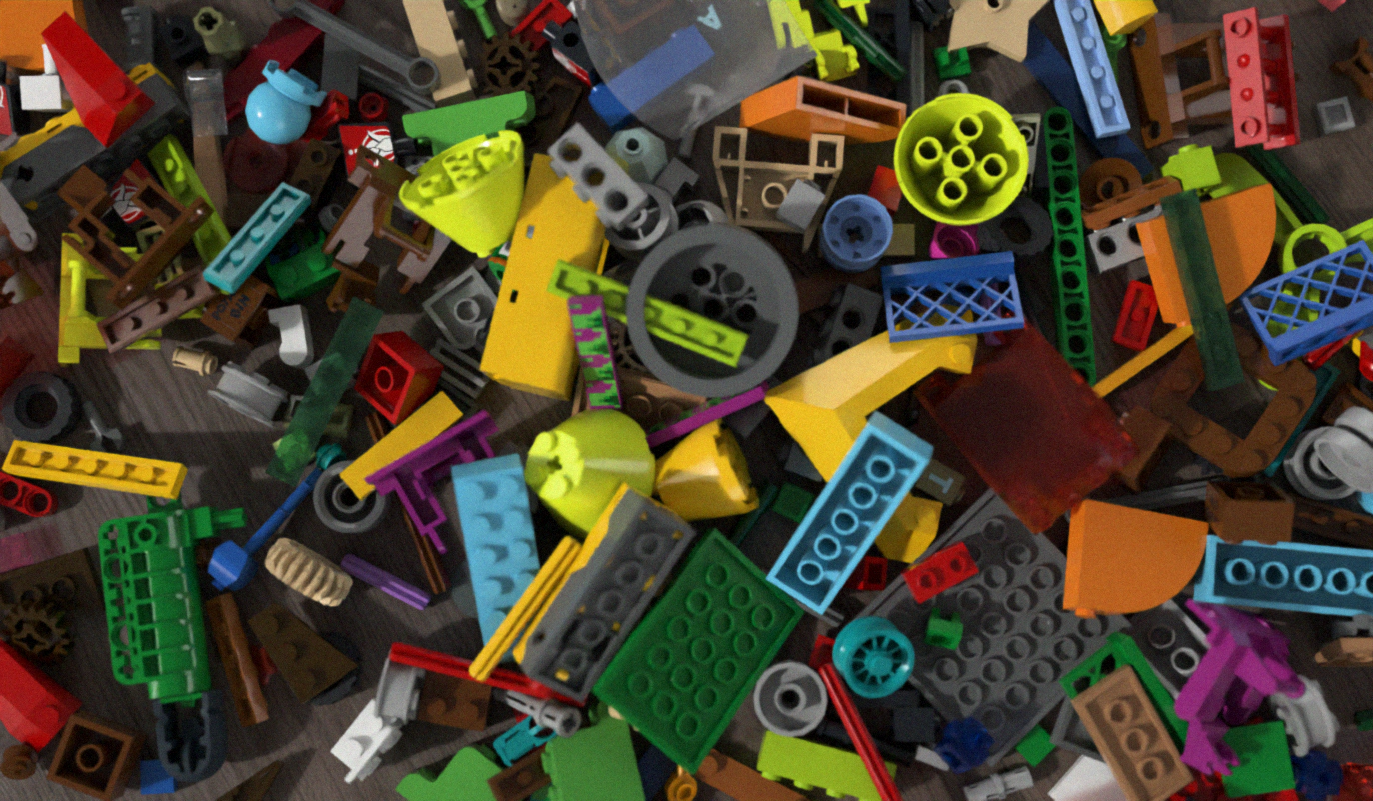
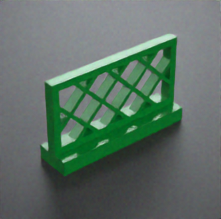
M1114 631L1105 638L1107 643L1058 680L1072 700L1079 694H1077L1071 684L1082 675L1090 676V688L1098 682L1099 678L1103 679L1108 676V674H1101L1100 668L1102 660L1111 654L1116 661L1115 670L1124 664L1131 666L1179 753L1184 752L1189 724L1175 713V703L1131 636Z

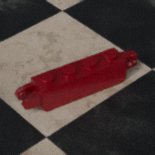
M307 0L334 16L346 4L345 0ZM296 16L276 21L270 27L268 35L263 41L250 48L247 58L239 67H234L228 72L225 82L221 85L226 91L213 111L227 124L232 125L245 114L248 96L259 84L268 81V78L262 72L269 60L279 62L278 69L286 73L291 68L301 73L324 48L325 34L327 33Z

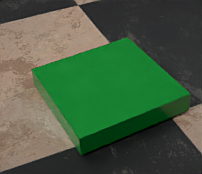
M1278 719L1229 727L1230 729L1222 739L1235 751L1240 761V766H1233L1229 763V768L1233 771V774L1226 776L1221 773L1225 797L1235 798L1296 788L1283 720Z

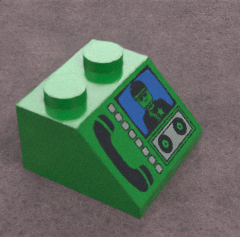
M320 220L281 238L265 256L267 271L280 299L290 305L335 284L342 273L332 267L333 251L330 255L321 252L328 233L321 226Z

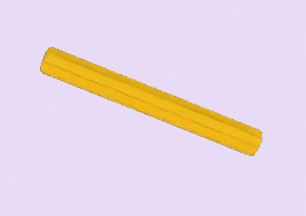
M566 536L470 666L469 671L474 678L482 682L487 679L581 550V545L575 539Z

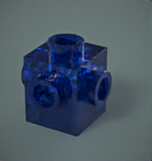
M972 716L960 721L956 718L943 729L942 733L945 736L933 750L957 775L984 763L990 755L987 750L995 740L988 733L985 725Z
M1308 750L1307 755L1302 757L1290 755L1296 787L1294 790L1304 793L1305 799L1326 801L1327 795H1340V786L1343 784L1344 776L1338 760L1328 758L1327 752Z

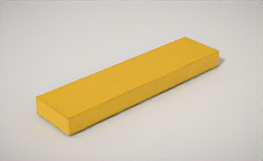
M1195 323L1185 327H1176L1080 394V400L1086 406L1095 403L1193 335L1199 328Z
M441 391L343 470L339 476L362 501L376 490L375 485L366 483L365 477L445 433L460 421L464 415L448 396Z

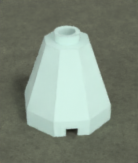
M643 127L616 131L603 149L634 183L640 182L654 185L668 166L664 141Z

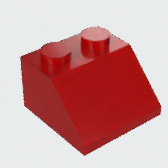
M404 331L374 334L354 389L394 425L400 424L434 393L444 365Z

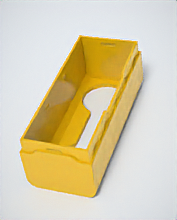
M534 153L480 370L490 379L512 389L570 401L580 360L567 306L568 300L549 293L546 289L559 258L602 275L609 241L604 236L606 226L595 214L598 208L590 200L584 203L572 190L575 184L567 176L561 179L549 166V163L552 161L550 156ZM569 156L564 157V159L568 162H575L579 160L577 158ZM600 173L592 174L588 178L587 183L594 187L600 186L604 182L605 176ZM529 225L535 226L532 239L526 238ZM512 290L519 291L516 304L510 303Z

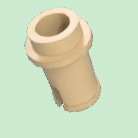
M178 346L175 349L172 358L174 366L198 371L201 376L214 374L218 365V358L211 351L202 353L182 346Z

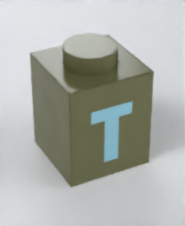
M930 458L911 488L933 501L943 503L942 506L949 507L952 502L958 504L964 495L966 487L963 486L966 477Z

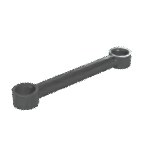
M267 0L278 16L282 18H293L296 16L405 76L413 90L419 94H431L441 84L440 71L429 58L420 57L412 59L307 0H295L290 7L285 9L278 8L275 5L276 0ZM430 67L434 70L432 82L424 86H419L413 82V75L417 69Z
M1258 474L1249 477L1250 481L1261 482ZM1224 475L1223 477L1209 480L1232 481V477ZM1207 480L1140 492L1138 496L1127 494L1100 500H1094L1087 496L1075 497L1065 504L1063 517L1070 526L1071 504L1085 499L1145 511L1204 501Z

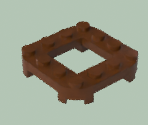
M1215 319L1200 327L1189 339L1156 387L1149 408L1151 413L1172 424L1174 440L1223 469L1224 475L1232 478L1250 477L1264 472L1276 458L1311 406L1316 394L1317 379L1303 363L1295 358L1274 366L1268 356L1269 350L1261 338L1234 323ZM1219 357L1224 358L1278 390L1245 441L1186 405Z

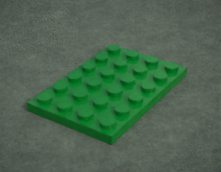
M708 528L591 690L681 768L693 775L805 612L784 591L766 579L767 576L716 528Z

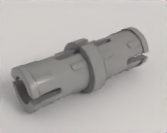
M1022 766L999 775L996 772L990 774V778L964 785L963 791L967 801H988L995 798L1002 800L1012 792L1033 787V781L1027 766Z

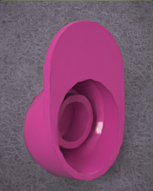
M937 221L928 244V255L931 261L978 255L980 250L979 239L976 236L978 224L961 226Z

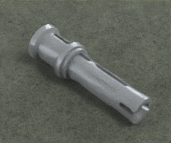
M495 687L493 690V696L496 700L502 701L534 717L539 726L553 728L563 738L571 737L578 730L581 716L580 712L575 708L560 706V703L553 698L545 700L540 697Z

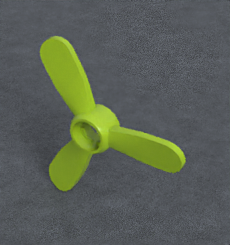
M1220 153L1214 156L1221 184L1208 192V194L1212 198H1217L1254 185L1269 182L1244 158L1234 153ZM1272 186L1276 204V229L1273 244L1278 247L1277 264L1282 275L1298 268L1294 262L1292 249H1295L1304 240L1319 239L1326 245L1329 254L1364 240L1373 253V218L1341 233L1325 224L1308 223L1302 225ZM1360 253L1346 258L1343 266L1348 263L1365 262ZM1324 269L1319 273H1314L1312 279L1330 284L1336 272ZM1293 282L1287 283L1282 293L1300 298L1304 285ZM1309 287L1304 299L1319 303L1320 289ZM1278 300L1273 313L1292 318L1296 305ZM1301 306L1297 319L1309 323L1318 319L1319 311ZM1270 320L1266 329L1273 339L1286 333L1289 325ZM1304 355L1299 356V357H1297V358H1295V359H1297L1298 361H1300V362L1302 363L1301 358H1302ZM1259 380V382L1266 388L1278 391L1275 388L1264 383L1263 381Z

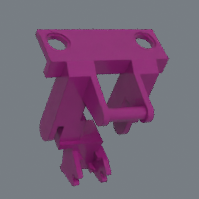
M484 410L370 474L364 480L367 484L375 485L381 497L396 490L421 535L429 534L435 546L443 555L449 550L437 527L451 519L433 490L434 486H436L435 482L452 473L451 466L496 458L497 455L487 437L500 430L490 413ZM457 452H459L458 455L452 457L451 459H449V460L443 462L442 464L436 466L435 468H433V469H431V470H429V471L427 470V469H429V468L435 466L436 464L442 462L443 460L449 458L450 456L456 454Z
M1189 599L1186 605L1212 628L1205 639L1211 646L1175 701L1174 709L1177 716L1183 720H1189L1185 750L1179 759L1183 763L1189 764L1206 774L1212 775L1215 772L1214 770L1226 776H1231L1233 771L1229 768V763L1233 766H1240V761L1235 751L1222 739L1230 729L1217 716L1226 701L1224 698L1225 693L1230 697L1223 707V718L1230 725L1239 726L1247 721L1253 710H1257L1265 695L1272 696L1281 693L1289 698L1300 699L1306 693V686L1286 662L1290 654L1287 647L1291 640L1261 613Z

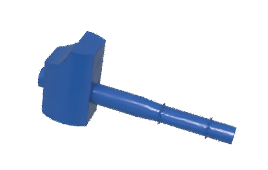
M316 467L305 480H302L298 488L280 507H277L278 510L243 548L230 540L215 549L208 568V572L215 577L211 582L220 591L225 587L232 591H237L254 578L260 563L253 556L284 521L290 518L291 513L310 492L314 491L316 482L323 473Z

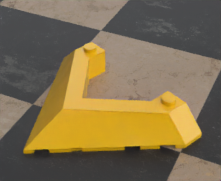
M948 304L942 305L943 308L953 314L960 308ZM928 310L918 314L917 316L921 318ZM967 310L961 319L968 323L974 322L971 310ZM935 313L927 322L937 327L943 326L948 320ZM907 319L895 325V331L910 330L915 323ZM887 330L825 360V362L788 379V381L774 388L768 389L763 400L771 407L780 419V423L794 441L805 451L804 454L828 483L867 424L866 415L935 369L955 374L971 373L977 346V336L974 333L890 343ZM908 490L874 539L881 554L885 558L908 563L914 561L927 550L935 538L943 503L913 497Z

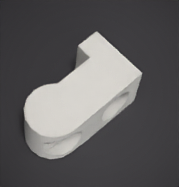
M299 304L268 310L270 323L280 327L282 344L279 348V355L283 362L295 368L307 367L314 358L307 309Z

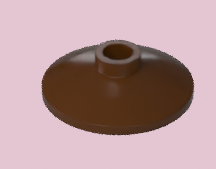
M1117 157L1103 158L1094 162L1085 170L1079 181L1081 207L1085 209L1142 186L1140 173L1130 162ZM1110 182L1112 185L1111 190L1103 193L1102 186Z

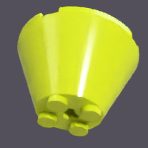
M967 93L943 95L915 110L903 125L894 150L895 174L906 198L924 215L950 225L978 224L1004 211L1019 194L1028 170L1026 140L1013 122V117L997 103L987 98Z
M501 130L498 132L500 137L487 139L486 135L482 134L456 144L436 155L416 170L419 176L411 184L407 180L402 185L399 197L403 205L468 251L476 252L480 258L491 255L497 246L506 241L512 242L525 193L524 146L519 134L514 131Z
M588 409L575 414L549 432L541 433L537 436L527 457L524 480L527 484L531 485L547 511L561 528L574 536L586 539L623 482L651 497L655 481L654 455L650 454L645 439L647 437L646 433L634 419L613 409Z

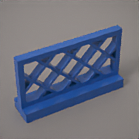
M1364 240L1245 290L1237 297L1269 350L1268 356L1274 366L1283 364L1373 325V295L1360 292L1365 279L1373 281V273L1368 272L1369 268L1373 272V253ZM1360 253L1366 262L1364 270L1343 266L1346 258ZM1323 268L1335 271L1336 273L1332 284L1313 280L1314 272ZM1340 273L1360 278L1356 290L1336 286ZM1290 282L1304 285L1300 298L1280 293L1283 285ZM1309 287L1328 291L1324 304L1304 299ZM1336 293L1353 298L1350 306L1343 309L1329 306L1332 294ZM1259 295L1272 298L1268 311L1254 308L1249 300ZM1277 300L1296 305L1292 318L1273 313ZM1301 306L1321 311L1319 318L1310 323L1298 320L1297 316ZM1273 320L1289 325L1286 333L1272 339L1266 329L1269 321Z
M1013 251L880 267L890 343L1024 328V318L1014 271ZM993 283H1009V288L1002 295L991 289L990 286ZM972 286L977 290L968 299L957 292L959 287ZM939 290L944 293L936 302L924 296L926 291ZM983 293L996 301L988 310L975 303ZM907 294L911 298L901 306L892 301L890 295ZM950 297L962 304L955 314L942 307ZM917 301L930 308L921 318L909 311ZM1004 305L1014 311L1015 318L1001 319L994 313ZM968 309L982 316L977 322L972 323L961 319ZM935 313L948 320L943 326L937 327L927 322ZM902 316L915 323L910 330L895 331V324Z

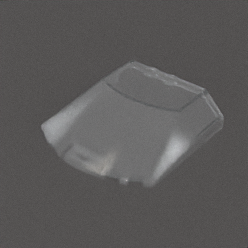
M574 0L583 42L606 86L619 102L645 125L675 141L818 56L800 29L785 0Z

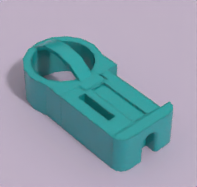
M529 715L493 742V746L507 766H511L514 764L513 760H517L534 748L533 744L538 747L557 734L556 730L554 729L547 736L536 735L544 728L539 725L531 728L533 717Z

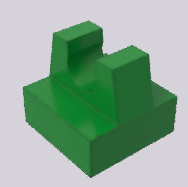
M948 46L933 49L931 54L939 83L970 76L972 72L966 47L960 48L952 54L948 53Z
M933 607L924 630L922 643L956 650L963 634L960 613L953 612L950 621L942 620L939 617L940 609Z

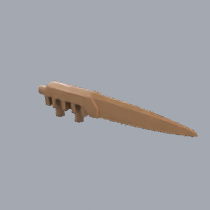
M195 61L193 88L195 172L230 235L225 170L216 116L213 111L214 107L203 65L201 62ZM198 250V257L181 258L182 271H188L204 263Z

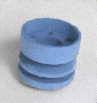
M862 194L848 195L836 201L827 211L819 234L820 251L825 261L836 270L848 274L862 273L874 267L889 246L893 233L892 219L888 211L875 198ZM856 233L859 236L854 244L848 242L849 236Z

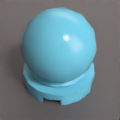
M269 60L262 72L268 78V81L259 84L248 96L245 113L249 127L260 139L274 145L289 144L298 140L307 130L311 118L310 106L320 107L327 93L316 91L319 85L298 71L291 68L286 73L278 69L279 62Z

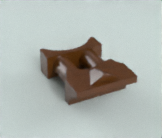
M1361 36L1353 42L1351 58L1347 61H1336L1329 66V69L1336 76L1344 73L1356 84L1354 88L1357 91V95L1360 98H1367L1373 102V56L1366 50L1371 44ZM1357 60L1369 72L1367 74L1363 73L1353 62Z

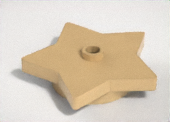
M949 0L950 3L947 5L948 10L950 8L953 9V16L951 17L948 53H955L963 47H966L967 50L975 48L994 49L1018 62H1022L1027 53L1028 22L1050 0Z

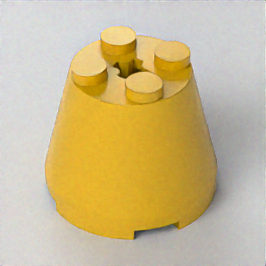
M721 418L700 426L655 461V481L652 493L655 496L660 495L664 505L675 511L685 522L744 514L759 507L757 490L755 487L749 488L748 485L751 483V478L748 472L749 466L731 429L728 427L723 430L720 426L723 423Z

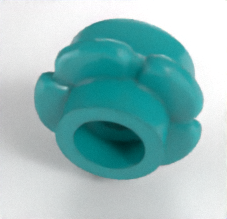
M339 443L323 445L316 453V467L326 470L338 462L345 461L346 453L341 450L342 446Z

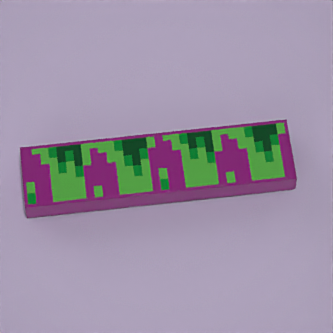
M603 295L569 297L567 306L590 410L600 408L623 409L624 399Z
M766 380L746 391L729 396L715 397L648 427L645 431L647 435L645 439L649 449L764 399L769 387Z

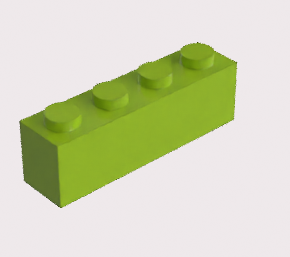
M767 727L765 728L756 763L757 770L762 771V777L774 781H781L782 777L795 780V786L807 790H813L814 785L826 788L827 795L840 799H845L846 794L859 797L858 801H882L858 751L802 736L787 737L775 734ZM882 758L894 781L897 765L891 760Z

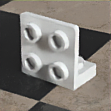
M373 698L330 751L352 769L344 779L349 784L358 778L362 781L367 775L370 776L382 761L378 757L381 752L384 754L388 749H391L403 735L399 731L403 726L400 718L381 714L379 719L374 717L376 698Z

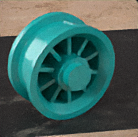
M864 616L852 621L840 632L833 647V663L838 673L856 693L864 697L879 698L895 692L906 682L914 665V650L908 638L891 621L881 616Z

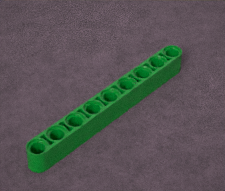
M1056 106L1050 108L1040 119V124H1044L1049 188L1042 194L1044 211H1047L1048 217L1052 220L1053 237L1047 247L1057 362L1070 393L1077 394L1088 390L1094 385L1096 381V366L1073 120L1067 109ZM1048 120H1056L1060 124L1061 130L1055 131L1051 129L1048 125ZM1051 151H1059L1063 155V162L1055 161L1051 157ZM1055 181H1059L1066 186V194L1058 193L1054 189L1053 184ZM1058 212L1068 216L1069 225H1062L1057 221L1056 215ZM1060 244H1066L1071 248L1072 257H1065L1061 254L1059 250ZM1063 275H1069L1074 279V289H1068L1064 286L1062 282ZM1066 307H1072L1077 311L1078 319L1076 322L1066 317ZM1070 338H1074L1080 343L1081 351L1079 354L1073 353L1069 349L1068 341ZM1073 370L1082 373L1084 377L1082 386H1077L1073 383L1071 379Z

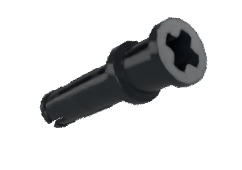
M826 709L823 718L814 728L813 736L816 738L823 736L839 742L840 747L843 748L855 747L841 718L829 714V710ZM868 731L882 758L907 768L910 767L915 756V747Z

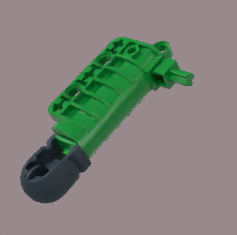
M181 491L177 499H171L166 505L159 504L156 496L147 495L148 514L111 519L103 523L98 531L113 673L118 682L124 685L148 683L149 699L158 698L153 701L154 715L160 719L155 727L162 766L170 776L179 781L200 782L211 778L222 767L228 754V736L225 713L219 709L224 703L222 690L211 689L195 547L199 545V539L221 536V530L246 527L248 517L245 514L244 507L218 511V507L212 506L183 510ZM115 526L119 530L117 537L118 553L110 555V549L116 550V543L114 539H109L108 533L113 532ZM117 559L120 562L121 578L116 577L112 572V565ZM114 583H122L126 620L118 622V617L124 616L123 607L116 606V599L121 598V587L114 588ZM126 625L129 645L124 644L120 640V631ZM130 650L131 666L134 670L133 679L130 673H124L123 667L129 665V656H122V651ZM202 698L203 707L201 715L204 718L205 727L200 724L198 717L182 720V728L179 730L177 724L179 715L175 708V702L181 703L182 709L197 706L196 700Z

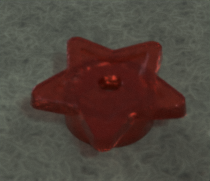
M252 645L249 647L252 663L258 670V677L262 685L267 686L269 685L270 675L277 673L278 667L265 647L258 649Z

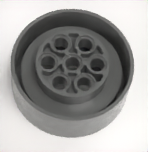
M711 222L695 224L676 231L665 238L640 264L631 282L627 297V325L637 354L647 368L664 383L691 395L702 397L729 396L746 391L761 383L784 360L791 348L797 329V294L786 263L775 248L762 237L748 229L728 223ZM705 267L711 273V280L706 284L696 283L692 276L694 269ZM732 272L741 274L745 281L744 285L737 290L730 289L725 283V278L728 274ZM683 293L690 300V306L686 310L749 334L737 366H731L647 332L644 320L646 294L672 303L673 295ZM708 299L720 300L723 305V310L720 314L710 315L706 312L704 304ZM743 304H750L755 308L756 315L753 319L745 321L738 316L737 309Z

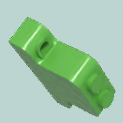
M520 91L402 115L406 134L416 139L419 146L432 145L433 156L435 157L448 148L470 138L485 134L487 139L500 137L498 132L501 130L514 131L515 128L526 126L534 118L536 110L534 97L526 91Z
M601 698L596 699L592 706L589 707L591 721L589 728L577 730L569 738L557 735L548 740L545 746L546 753L541 754L545 773H550L553 787H549L550 801H645L627 721L612 717L609 713V705Z
M484 742L482 745L470 743L455 755L439 777L427 768L422 767L405 776L395 790L409 801H496L485 780L509 766H506L497 759L499 754Z

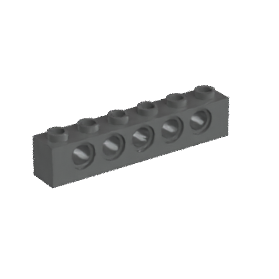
M850 283L840 285L839 289L835 288L829 299V306L832 307L829 317L823 320L818 332V337H821L820 344L817 350L814 349L808 361V368L815 367L833 357L832 346L835 342H839L845 351L869 339L884 296ZM846 311L850 312L854 317V324L850 329L845 327L842 321ZM788 434L786 442H782L777 451L776 460L779 461L777 468L821 482V474L804 454L805 452L801 449L800 445Z

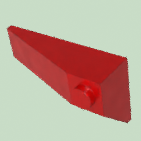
M66 11L41 32L83 125L106 148H109L156 104Z
M0 638V720L14 738L24 745L33 747L39 753L83 702Z

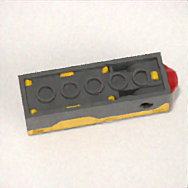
M150 62L146 65L142 64L134 67L129 72V76L156 104L109 148H106L83 125L74 106L70 112L50 119L44 128L34 134H27L21 137L15 146L0 152V181L27 215L28 221L36 224L68 204L56 192L83 164L105 181L126 168L137 156L142 158L147 155L168 133L176 137L193 126V115L173 83Z
M623 482L582 544L581 550L560 577L511 651L525 672L528 688L535 695L548 700L554 696L565 694L580 702L584 700L695 534V531L675 511Z

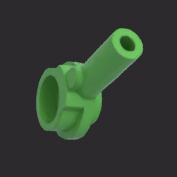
M458 0L464 9L474 12L486 41H491L492 35H497V32L485 8L488 0Z
M1105 23L1099 26V31L1116 84H1118L1117 53L1126 44L1127 34L1110 36Z

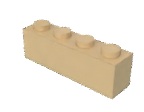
M402 0L420 57L431 59L441 74V84L432 93L437 106L442 108L476 99L473 88L478 87V83L476 82L473 69H466L463 59L469 58L463 39L457 41L454 30L459 29V25L454 11H447L444 2L447 0ZM424 67L430 83L434 79V70L430 67Z

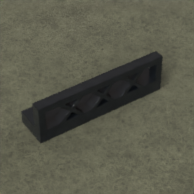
M896 0L894 7H868L867 32L874 39L876 36L879 39L878 43L884 44L893 52V58L907 70V74L898 84L892 82L893 89L884 97L875 88V81L884 73L879 71L875 75V66L868 60V94L885 99H890L893 96V101L907 104V121L910 117L909 0ZM875 17H893V28L883 35L875 27ZM892 34H893V43H891V42L888 40V38H889Z

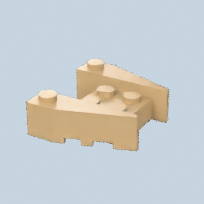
M715 126L712 167L723 211L729 218V224L748 230L801 234L776 219L775 216L797 179L802 182L805 179L811 180L822 188L820 193L824 194L825 198L802 234L801 253L806 254L842 170L845 136L812 133L809 141L807 166L745 161L747 128Z

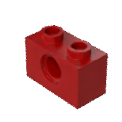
M957 540L900 571V574L915 601L920 604L974 575L979 570L963 541Z

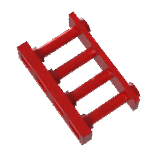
M1257 7L1223 15L1235 147L1239 148L1263 143L1264 150L1270 151L1301 145L1289 15L1281 14L1259 20Z

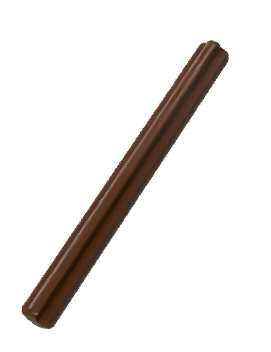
M380 411L373 412L365 417L374 444H377L390 433L384 415ZM394 490L433 592L441 594L451 589V583L433 540L429 534L421 535L400 496Z

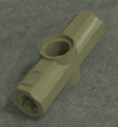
M212 6L200 8L199 14L193 19L195 29L203 37L207 51L210 55L219 54L225 61H229L234 67H238L247 58V53L250 50V45L243 38L237 20L228 21L222 13L216 12Z

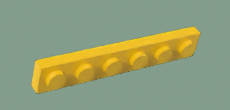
M19 440L13 441L2 466V470L10 475L177 499L188 468L182 463Z

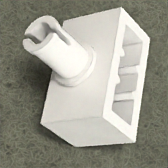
M43 44L45 74H42V76H19L22 110L70 112L73 110L74 104L47 45Z

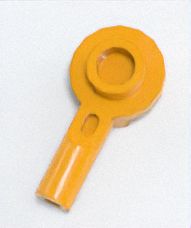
M678 764L676 771L670 773V777L665 784L668 801H692L697 792L695 779Z

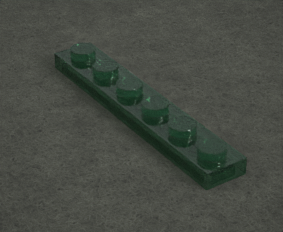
M1196 188L1161 197L1159 200L1208 390L1215 391L1245 382Z
M356 296L353 297L265 472L266 474L294 487L297 486L385 312L384 310Z

